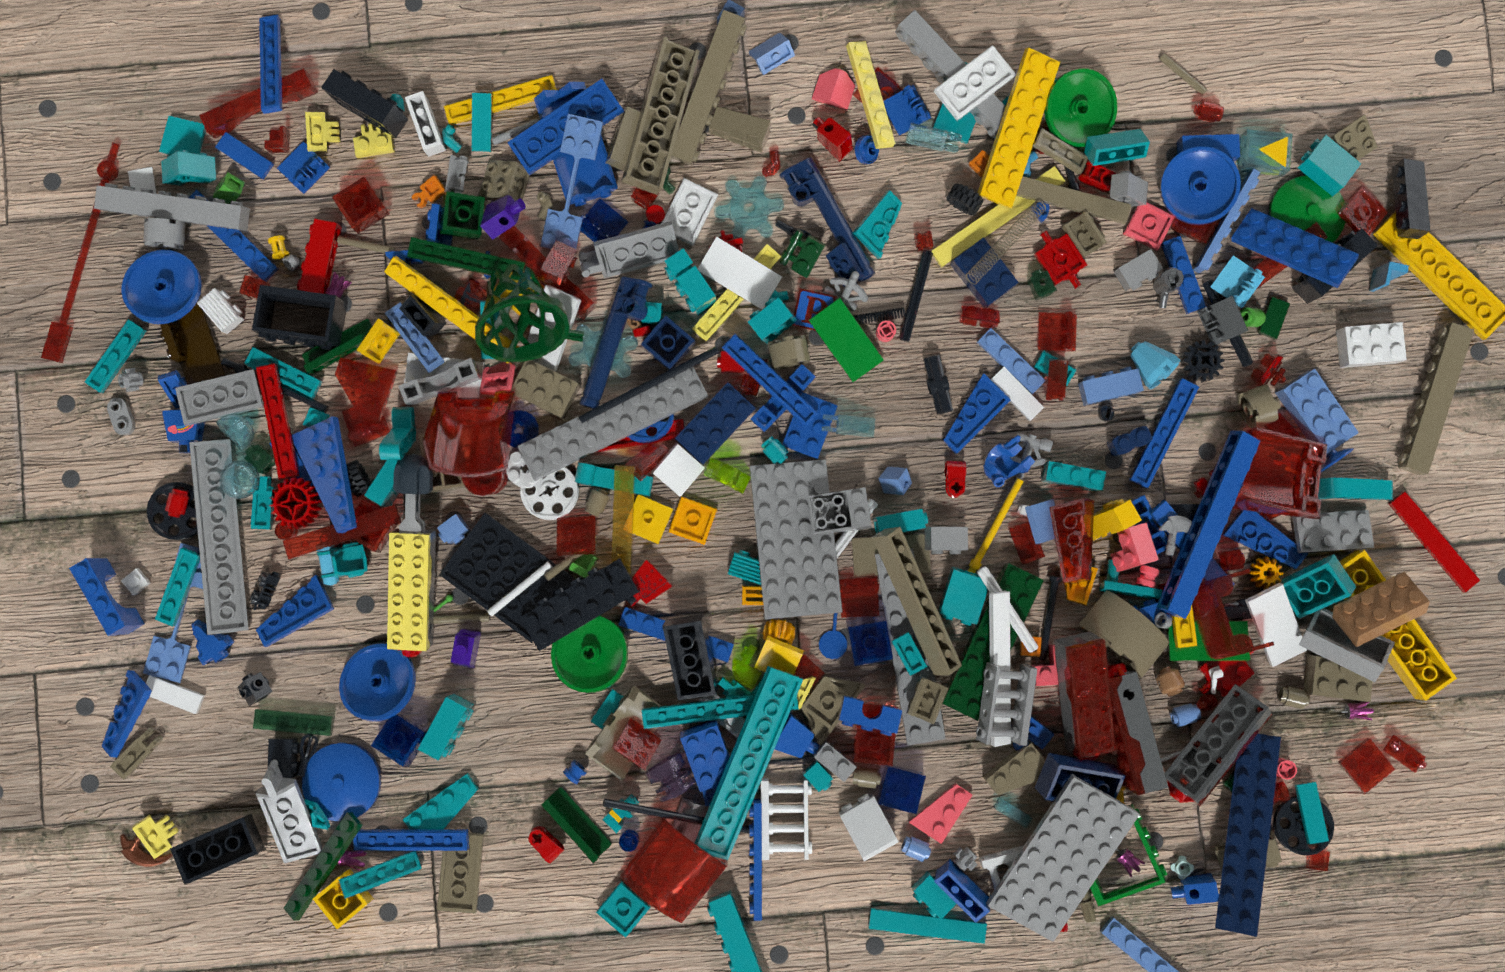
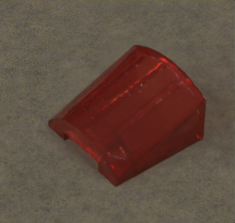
M457 391L438 392L423 439L429 469L461 477L486 476L507 469L515 391H495L494 397L458 398Z
M1253 427L1245 431L1260 440V443L1232 509L1320 519L1321 500L1318 499L1321 465L1326 463L1327 444L1259 427Z
M661 818L619 877L652 907L669 918L682 923L725 870L728 860H718L678 831L667 821V818Z

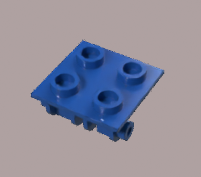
M914 85L906 86L903 91L883 101L886 113L899 136L932 118Z
M302 142L277 169L296 188L305 194L330 167L315 152H308L307 144Z

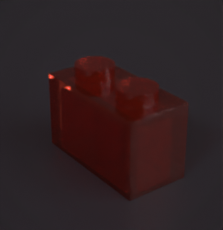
M556 240L540 269L538 279L560 288L562 282L566 283L570 276L568 272L570 267L574 269L578 258L575 257L577 249Z

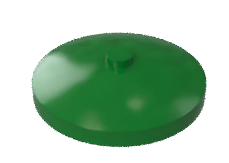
M1076 69L1066 72L1055 80L1048 93L1044 110L1048 128L1054 136L1072 147H1086L1087 137L1108 134L1112 129L1117 116V97L1111 83L1097 71Z
M1301 176L1288 181L1276 191L1271 199L1268 215L1333 243L1344 229L1347 211L1345 201L1340 192L1332 197L1308 176Z
M599 616L552 644V666L561 682L575 691L584 693L603 691L616 683L626 668L628 661L626 638L615 623Z

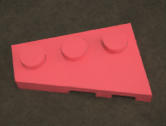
M955 783L908 822L942 844L973 794Z

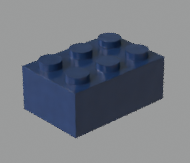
M983 237L955 258L951 263V267L983 308L986 309L1013 289L1019 282L1003 261L998 258L996 253L994 254L997 256V260L994 261H997V263L990 270L986 268V274L983 277L978 276L981 280L977 284L970 278L969 274H967L974 265H978V261L991 248Z

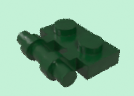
M797 229L795 234L790 237L787 249L783 250L779 263L786 266L789 260L794 262L791 270L808 278L826 244L811 235L804 241L801 239L803 232ZM796 246L802 248L798 256L793 253Z

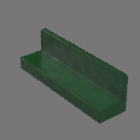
M365 319L342 332L340 346L333 348V350L321 349V346H316L302 354V358L306 363L304 365L306 372L314 375L357 351V348L373 327L370 320Z
M559 787L541 804L592 863L597 861L600 855L612 845L611 841L562 787Z

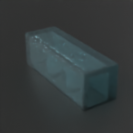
M1001 797L998 798L994 805L997 811L1025 828L1028 827L1032 820L1030 815Z

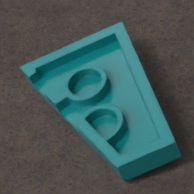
M890 190L883 194L853 231V234L877 259L882 257V250L890 237L888 236L892 225L895 224L902 206V202Z

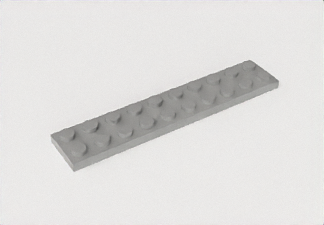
M691 367L584 423H581L579 417L519 445L518 448L533 480L537 481L708 398V394L694 367Z
M227 439L189 442L207 635L246 631L249 629L231 441Z
M875 554L907 745L944 740L946 738L941 709L935 724L908 714V704L915 696L917 682L921 681V678L936 682L935 675H933L880 555ZM906 632H909L927 665L926 668L911 676L908 674L891 642Z

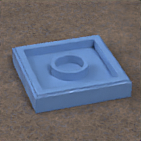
M1054 499L1025 507L1035 544L1064 536Z

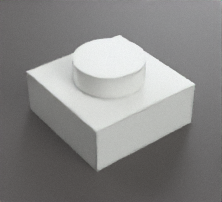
M139 568L134 569L121 580L132 595L139 594L151 583Z

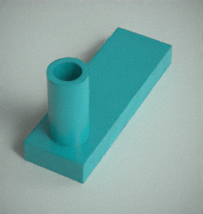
M1108 560L1106 581L1100 583L1099 591L1105 592L1108 590L1114 594L1145 599L1154 598L1155 600L1161 597V589L1118 583L1119 572H1117L1113 560Z

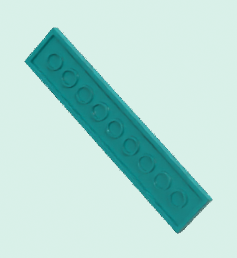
M770 666L767 667L692 849L695 852L724 860L729 859L803 682L801 677Z

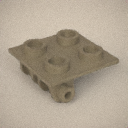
M1365 114L1331 136L1333 141L1356 160H1360L1378 147Z

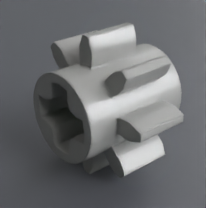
M135 368L122 370L123 374L118 375L119 386L126 388V392L139 390V386L143 385V376L140 372H135Z
M959 847L953 853L956 856L954 862L963 871L967 868L972 871L978 865L974 861L977 856L968 847L964 850Z

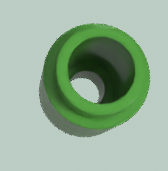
M1246 307L1240 311L1247 327H1259L1265 322V313L1259 308Z

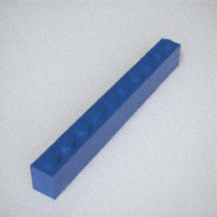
M1231 430L1191 527L1156 606L1172 616L1186 619L1194 598L1198 594L1202 579L1205 577L1217 543L1220 541L1230 512L1235 505V500L1243 486V481L1250 469L1253 457L1258 450L1260 440L1244 431Z

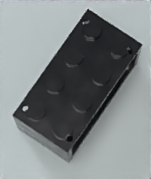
M260 285L252 331L256 332L258 337L265 338V341L276 343L277 340H281L288 345L302 343L304 347L314 348V345L321 346V349L333 350V348L340 346L347 304L335 295ZM275 302L330 309L325 337L296 333L295 331L271 329Z

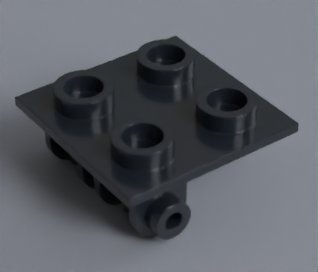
M266 568L265 572L260 573L257 581L259 587L257 590H253L250 597L253 610H256L257 606L264 610L266 607H269L272 599L270 596L274 594L264 589L267 588L275 591L276 588L272 586L277 587L281 579L279 577L280 573L273 571L271 574L269 568Z

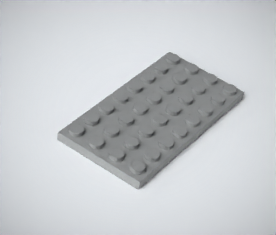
M826 460L750 466L764 620L842 613L834 533L813 534L808 496L829 493Z
M1072 774L987 900L988 907L1054 942L1140 814L1133 808Z

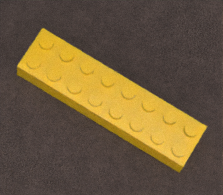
M1355 550L1339 561L1356 586L1352 595L1345 598L1344 601L1386 581L1365 550ZM1415 619L1381 635L1395 642L1387 661L1415 699L1426 701L1457 679Z

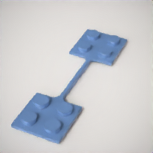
M572 114L567 116L560 152L573 155L575 162L564 210L548 209L540 245L542 247L575 255L583 218L571 215L569 207L579 160L581 158L596 159L603 126L601 121Z
M180 543L178 554L181 548H186L200 554L199 547ZM199 561L190 588L198 587L203 589L201 561ZM189 591L171 638L165 639L153 636L143 671L144 674L181 683L191 645L178 642L176 636Z

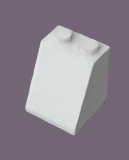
M865 794L858 798L857 803L853 805L849 803L841 808L842 811L839 812V815L864 861L899 842L873 794Z

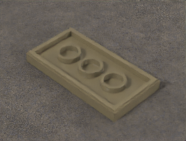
M925 534L904 535L909 548H913L914 558L920 572H931L930 550H925ZM872 537L853 538L854 577L878 576L875 554H879Z
M468 832L469 849L467 851H442L438 911L477 913L484 834Z

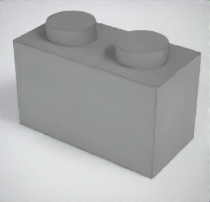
M1120 171V174L1112 175L1110 198L1131 204V207L1146 205L1148 182L1142 180L1140 176L1131 174L1130 171Z
M1150 249L1119 267L1114 273L1125 291L1130 288L1134 291L1143 285L1142 281L1146 279L1151 281L1158 277V272L1163 268Z
M926 527L925 550H931V554H943V550H950V554H961V550H968V527Z
M826 740L813 755L816 760L843 782L856 769L855 763Z

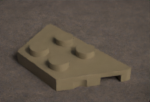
M823 676L805 700L801 708L820 745L823 744L840 721L838 715L843 695L857 698L865 688V684Z

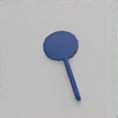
M834 613L832 631L824 633L819 641L821 653L829 659L840 658L847 649L845 636L836 631L838 613Z

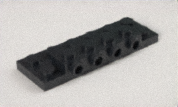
M621 558L600 570L597 567L587 572L588 577L583 580L581 577L571 582V587L566 590L564 587L554 592L555 596L553 598H543L537 602L539 606L520 617L538 651L545 649L640 592Z

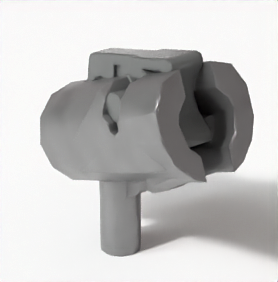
M1177 268L1165 269L1164 273L1154 281V290L1157 294H1160L1159 308H1166L1168 294L1174 292L1183 282V273Z

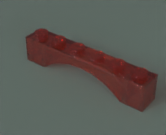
M304 68L282 78V104L300 101L318 93L311 76ZM258 88L200 114L199 116L206 132L216 139L223 136L225 132H232L244 120L260 112L261 89Z
M515 226L499 236L500 240L522 262H525L526 266L532 269L546 285H550L581 300L577 315L582 320L596 308L595 303L557 269Z

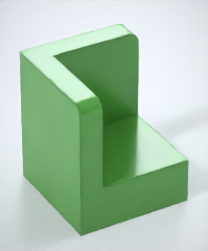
M227 172L217 184L213 198L225 200V204H231V201H236L241 195L245 182Z
M586 552L575 562H572L569 570L586 578L589 576L587 572L595 567L599 558Z

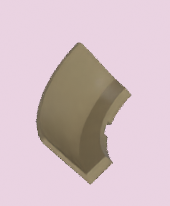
M1108 590L1104 592L1079 624L1083 632L1090 631L1099 636L1102 646L1104 648L1109 646L1115 651L1114 656L1121 663L1125 664L1126 669L1137 672L1140 678L1146 674L1169 644L1165 635L1148 618L1125 600Z
M635 686L620 700V705L616 711L610 713L603 723L604 728L598 735H595L585 752V755L620 780L626 777L634 760L657 729H644L642 709L661 706Z

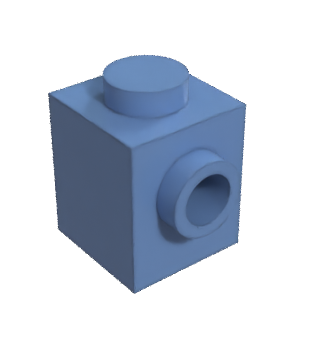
M458 514L453 515L437 527L441 540L449 544H458L465 538L464 535L470 531V528Z

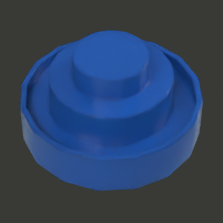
M871 135L861 136L855 144L857 160L862 164L875 162L879 149L875 148Z

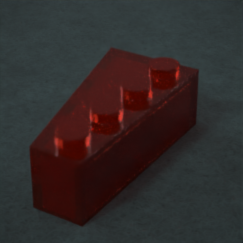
M1083 498L1049 507L1063 583L1076 584L1091 580L1094 500Z

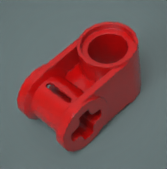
M1087 160L1086 167L1078 179L1082 183L1090 185L1101 192H1109L1111 184H1105L1103 178H1108L1111 181L1112 175L1116 173L1101 165L1093 166Z
M966 461L945 462L946 494L951 498H957L965 491ZM955 484L960 489L956 493L955 490L951 489Z
M543 826L534 827L529 834L528 840L530 845L549 864L565 850L562 843ZM535 835H542L541 838L535 839Z

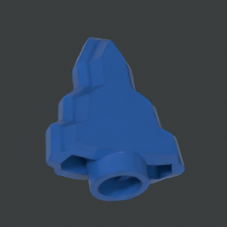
M196 620L192 623L193 635L198 640L196 648L199 651L198 659L202 665L212 660L218 663L229 655L227 649L235 642L229 634L207 635V625L205 622Z

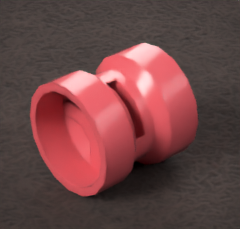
M891 321L881 322L876 329V337L881 342L891 341L896 334V326Z
M1141 565L1139 570L1141 575L1137 578L1136 584L1155 588V578L1159 576L1160 570Z
M1279 758L1277 777L1286 780L1294 778L1297 773L1295 763Z

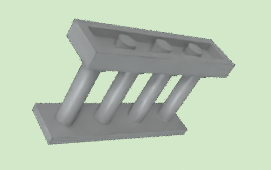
M987 662L984 671L985 679L979 722L976 729L977 740L990 745L991 736L1011 737L1012 742L1027 746L1037 668L1028 664H1020L1019 671H1000V666ZM999 679H1018L1017 690H997ZM996 698L1015 699L1014 709H995ZM993 717L1013 718L1011 729H993Z

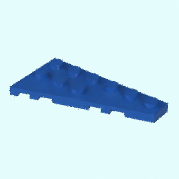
M332 416L291 436L336 532L344 533L356 528L357 523L338 417Z

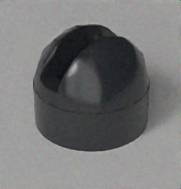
M1104 406L1098 411L1099 419L1104 422L1112 420L1115 415L1113 408L1110 406ZM1107 409H1109L1108 418H1105Z

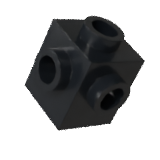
M261 672L255 675L253 673L246 675L242 678L243 682L238 686L240 696L246 700L249 706L263 700L273 692L269 686V681Z

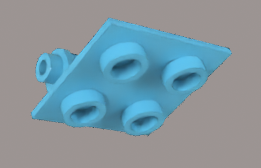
M1233 255L1210 287L1225 298L1233 296L1237 306L1242 309L1265 277L1261 275L1262 271L1259 269L1254 270Z

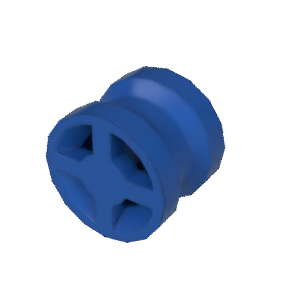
M573 760L571 766L563 771L564 775L574 784H578L580 778L588 773L576 760Z

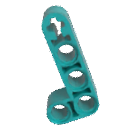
M413 407L392 408V429L379 446L381 460H402L415 443L416 423Z
M578 462L574 482L650 496L654 477Z
M1357 478L1314 479V499L1393 500V480Z

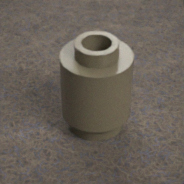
M597 488V490L593 489L585 504L586 508L584 511L599 517L610 499L607 496L608 492Z
M1286 686V688H1280L1278 701L1286 706L1304 709L1305 706L1309 705L1310 695L1307 694L1306 690Z
M856 768L853 775V784H857L858 787L876 788V785H880L881 773H877L878 769Z

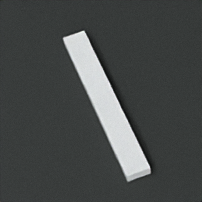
M1010 592L989 593L990 663L1000 666V671H1010ZM999 679L997 690H1011L1010 679ZM996 698L995 709L1011 710V698ZM993 717L992 728L1011 729V718ZM991 736V745L994 747L1011 744V737Z

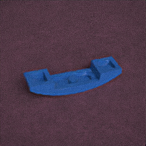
M801 364L786 382L801 395L816 376ZM771 397L750 420L765 432L786 409L774 397Z

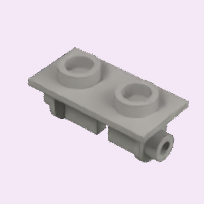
M450 155L445 192L461 194L464 192L466 167L469 163L467 157L460 156L458 158Z

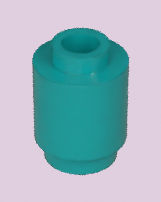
M773 436L761 445L765 455L774 464L777 462L781 464L788 458L786 455L788 450L777 438L774 439Z

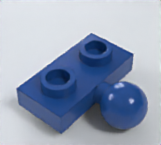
M1031 716L1027 742L1030 740L1043 750L1054 736V733ZM1013 742V748L1016 751L1024 747Z

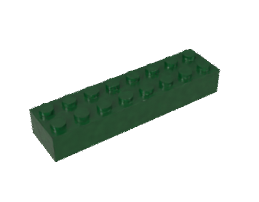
M1005 563L996 582L1002 591L1010 592V603L1024 623L1044 580L1010 563ZM989 598L959 659L962 666L953 672L947 684L948 691L942 703L978 721L985 679L984 671L987 662H990ZM1011 624L1010 651L1018 637Z

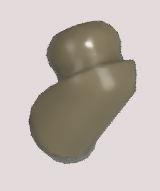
M541 191L537 194V200H539L542 208L537 217L546 221L548 209L553 208V203L549 194Z

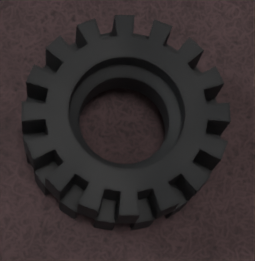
M958 183L953 185L946 197L950 205H954V208H958L959 211H963L965 214L968 213L971 216L976 215L984 201L973 189L970 190L967 186L964 187L963 184L959 185Z
M354 460L346 464L350 489L355 496L360 497L371 486V480L368 478V474L365 472L362 464L358 460Z

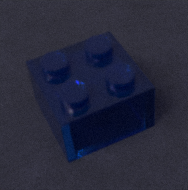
M886 620L847 626L854 666L893 659Z
M398 713L386 721L371 747L402 767H410L419 753L417 749L427 731Z
M886 763L877 803L917 814L926 775L919 771Z

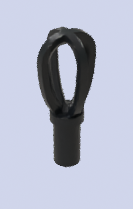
M778 220L775 225L789 236L794 235L793 232L799 229L789 226L781 220ZM799 229L803 232V236L808 238L811 235L809 232Z
M306 734L301 738L298 776H305L308 762L317 749L318 738L313 734ZM309 737L305 754H303L304 740ZM312 738H314V740H315L314 747H313L311 753L308 755L309 750H310V746H311V742H312Z

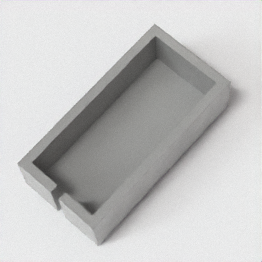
M1324 608L1316 611L1299 645L1375 682L1383 671L1395 642L1379 636L1356 647L1333 619V612Z

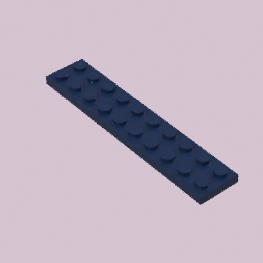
M1253 733L1237 754L1215 924L1216 929L1258 937L1281 737Z

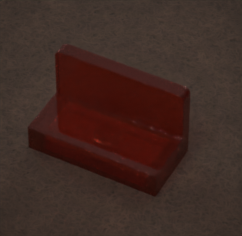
M650 443L625 464V469L642 481L668 453L669 448L662 444L657 449Z

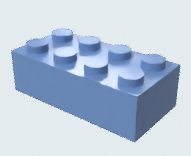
M1316 369L1305 372L1275 392L1318 456L1328 454L1359 433Z

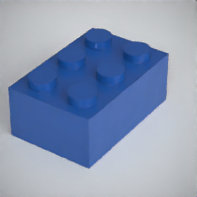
M717 720L681 731L680 740L699 791L702 792L718 786L730 755Z

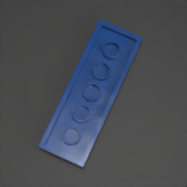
M600 79L507 143L527 173L531 175L563 153L560 150L568 114L601 121L604 126L623 113L624 110L603 79Z
M1253 208L1250 209L1231 237V241L1335 288L1340 286L1359 254Z

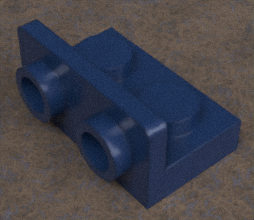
M846 243L840 244L826 255L830 266L834 269L838 278L849 279L854 271L859 273L857 280L864 276Z

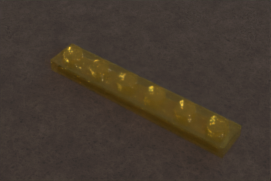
M615 465L612 563L621 558L631 575L635 466Z

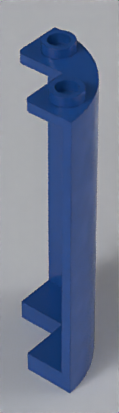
M568 82L560 90H543L537 95L534 101L540 120L586 89L585 82ZM601 135L596 159L581 158L579 160L570 205L575 204L576 207L583 206L587 201L600 197H610L612 195L611 192L618 189L611 165L605 163L608 155ZM562 153L553 159L566 200L575 159L571 154Z

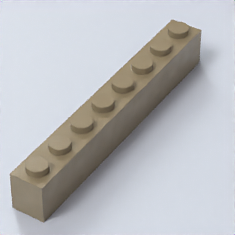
M723 10L677 133L671 155L672 159L693 166L694 162L698 161L700 151L698 150L700 144L705 143L707 137L705 131L707 126H710L714 116L712 115L713 109L718 107L720 102L719 93L721 90L724 91L727 79H725L726 74L731 72L734 61H732L734 54H738L741 45L738 42L741 36L744 37L747 30L744 17Z
M1454 322L1443 325L1440 328L1438 343L1432 351L1433 359L1427 367L1428 374L1421 386L1422 393L1415 405L1416 412L1410 420L1411 428L1409 434L1404 439V450L1398 458L1399 469L1417 475L1429 474L1474 329Z
M886 528L872 537L933 675L950 676L962 666L901 528Z

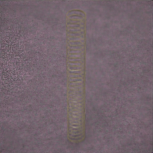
M1034 202L1032 205H1033V207H1034L1033 210H1035V211L1038 213V217H1037V216L1035 217L1036 220H1037V218H1039V216H1041V214L1039 215L1040 212H1038V211L1035 209V207H1036L1037 209H1039V208L1036 206V203ZM1023 213L1019 218L1021 221L1020 224H1022L1025 227V231L1023 230V233H1021V230L1018 227L1015 230H1013L1012 226L1014 225L1019 226L1021 229L1023 228L1020 224L1017 225L1014 223L995 244H998L1000 246L1002 243H1004L1001 241V239L1005 237V241L1009 243L1008 246H1010L1009 248H1011V242H1009L1007 240L1008 237L1004 235H1009L1008 232L1011 234L1013 231H1015L1017 234L1019 233L1022 236V234L1026 232V227H1028V225L1025 226L1022 223L1023 220H1021V218L1025 216L1024 219H1026L1029 222L1028 225L1031 226L1032 224H1030L1031 221H1029L1026 218L1025 213ZM991 247L984 256H987L989 258L991 255H993L990 253L992 249L995 250L994 253H996L997 255L999 253L996 252L997 249ZM984 256L978 261V265H974L971 268V270H969V272L967 273L969 274V276L970 273H972V269L974 268L977 269V273L980 275L981 272H979L978 269L982 266H980L979 263L983 261L985 264L986 261L983 260ZM972 273L971 275L976 279L975 284H977L981 278L979 279L978 276L976 278L973 275L974 273Z

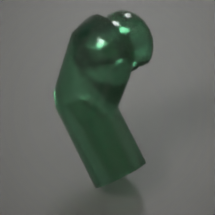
M668 166L663 189L670 195L676 188L668 181L671 169Z

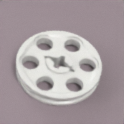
M566 467L559 469L563 470L566 474L563 480L558 481L556 479L557 471L535 484L536 491L533 495H527L526 488L520 489L522 502L532 515L544 520H556L566 516L574 508L579 496L578 483L574 482L575 476ZM547 487L555 488L552 491V496L545 494ZM567 487H571L574 490V494L570 498H566L563 493ZM542 502L544 509L541 512H536L534 510L535 503ZM556 503H561L563 506V510L559 514L553 512V506Z

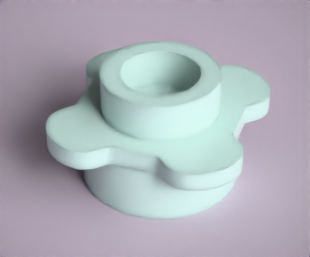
M1179 856L1178 860L1170 865V869L1178 874L1179 879L1183 880L1191 874L1194 866L1186 861L1185 856Z

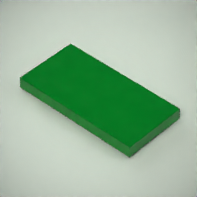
M840 298L808 320L852 382H855L884 361Z
M1248 621L1194 622L1197 646L1182 648L1175 647L1173 623L1167 628L1169 661H1250Z

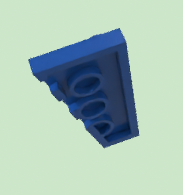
M983 373L943 439V442L957 454L1011 399Z
M1248 505L1244 506L1222 534L1226 538L1271 559H1276L1278 562L1293 569H1297L1308 555V553L1298 554L1297 545Z
M315 575L305 587L303 586L299 589L298 593L291 600H287L278 612L273 613L256 629L264 647L274 644L334 610L319 576Z
M127 670L125 677L128 680L126 686L121 688L120 694L122 698L120 704L115 705L113 711L115 719L109 723L102 743V748L110 757H118L152 692L139 675L132 670Z

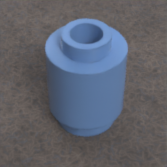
M1190 703L1172 708L1170 718L1173 724L1180 727L1197 722V720L1201 719V712L1197 704L1192 705Z
M906 836L902 843L901 851L905 855L923 862L924 859L929 858L931 848H929V843L912 836Z

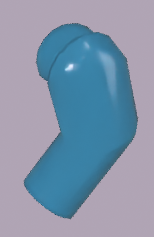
M1035 151L1030 153L1023 174L1024 177L1029 178L1031 176L1030 164L1038 159Z

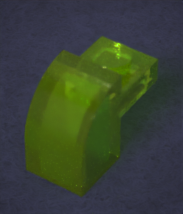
M714 458L710 459L703 474L742 494L750 480V476L741 470Z
M750 643L749 647L744 646L740 654L743 657L742 660L734 657L732 672L738 682L753 690L762 671L749 665L757 649L756 646Z

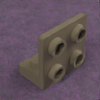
M490 159L479 195L499 199L510 195L515 201L518 199L523 200L530 175L523 165L518 162Z

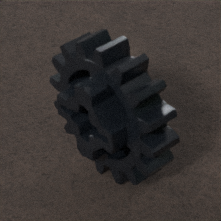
M1205 340L1200 341V343L1196 341L1192 343V346L1186 347L1188 352L1182 353L1186 357L1181 361V363L1186 365L1182 370H1188L1189 372L1186 376L1193 375V381L1199 378L1201 382L1206 381V378L1210 381L1213 379V376L1220 375L1217 370L1224 368L1220 365V363L1225 362V359H1220L1223 352L1217 351L1218 345L1212 347V341L1207 344ZM1198 349H1205L1207 352H1202ZM1199 370H1203L1204 372H1208V373H1200V372H1198V371H1199Z

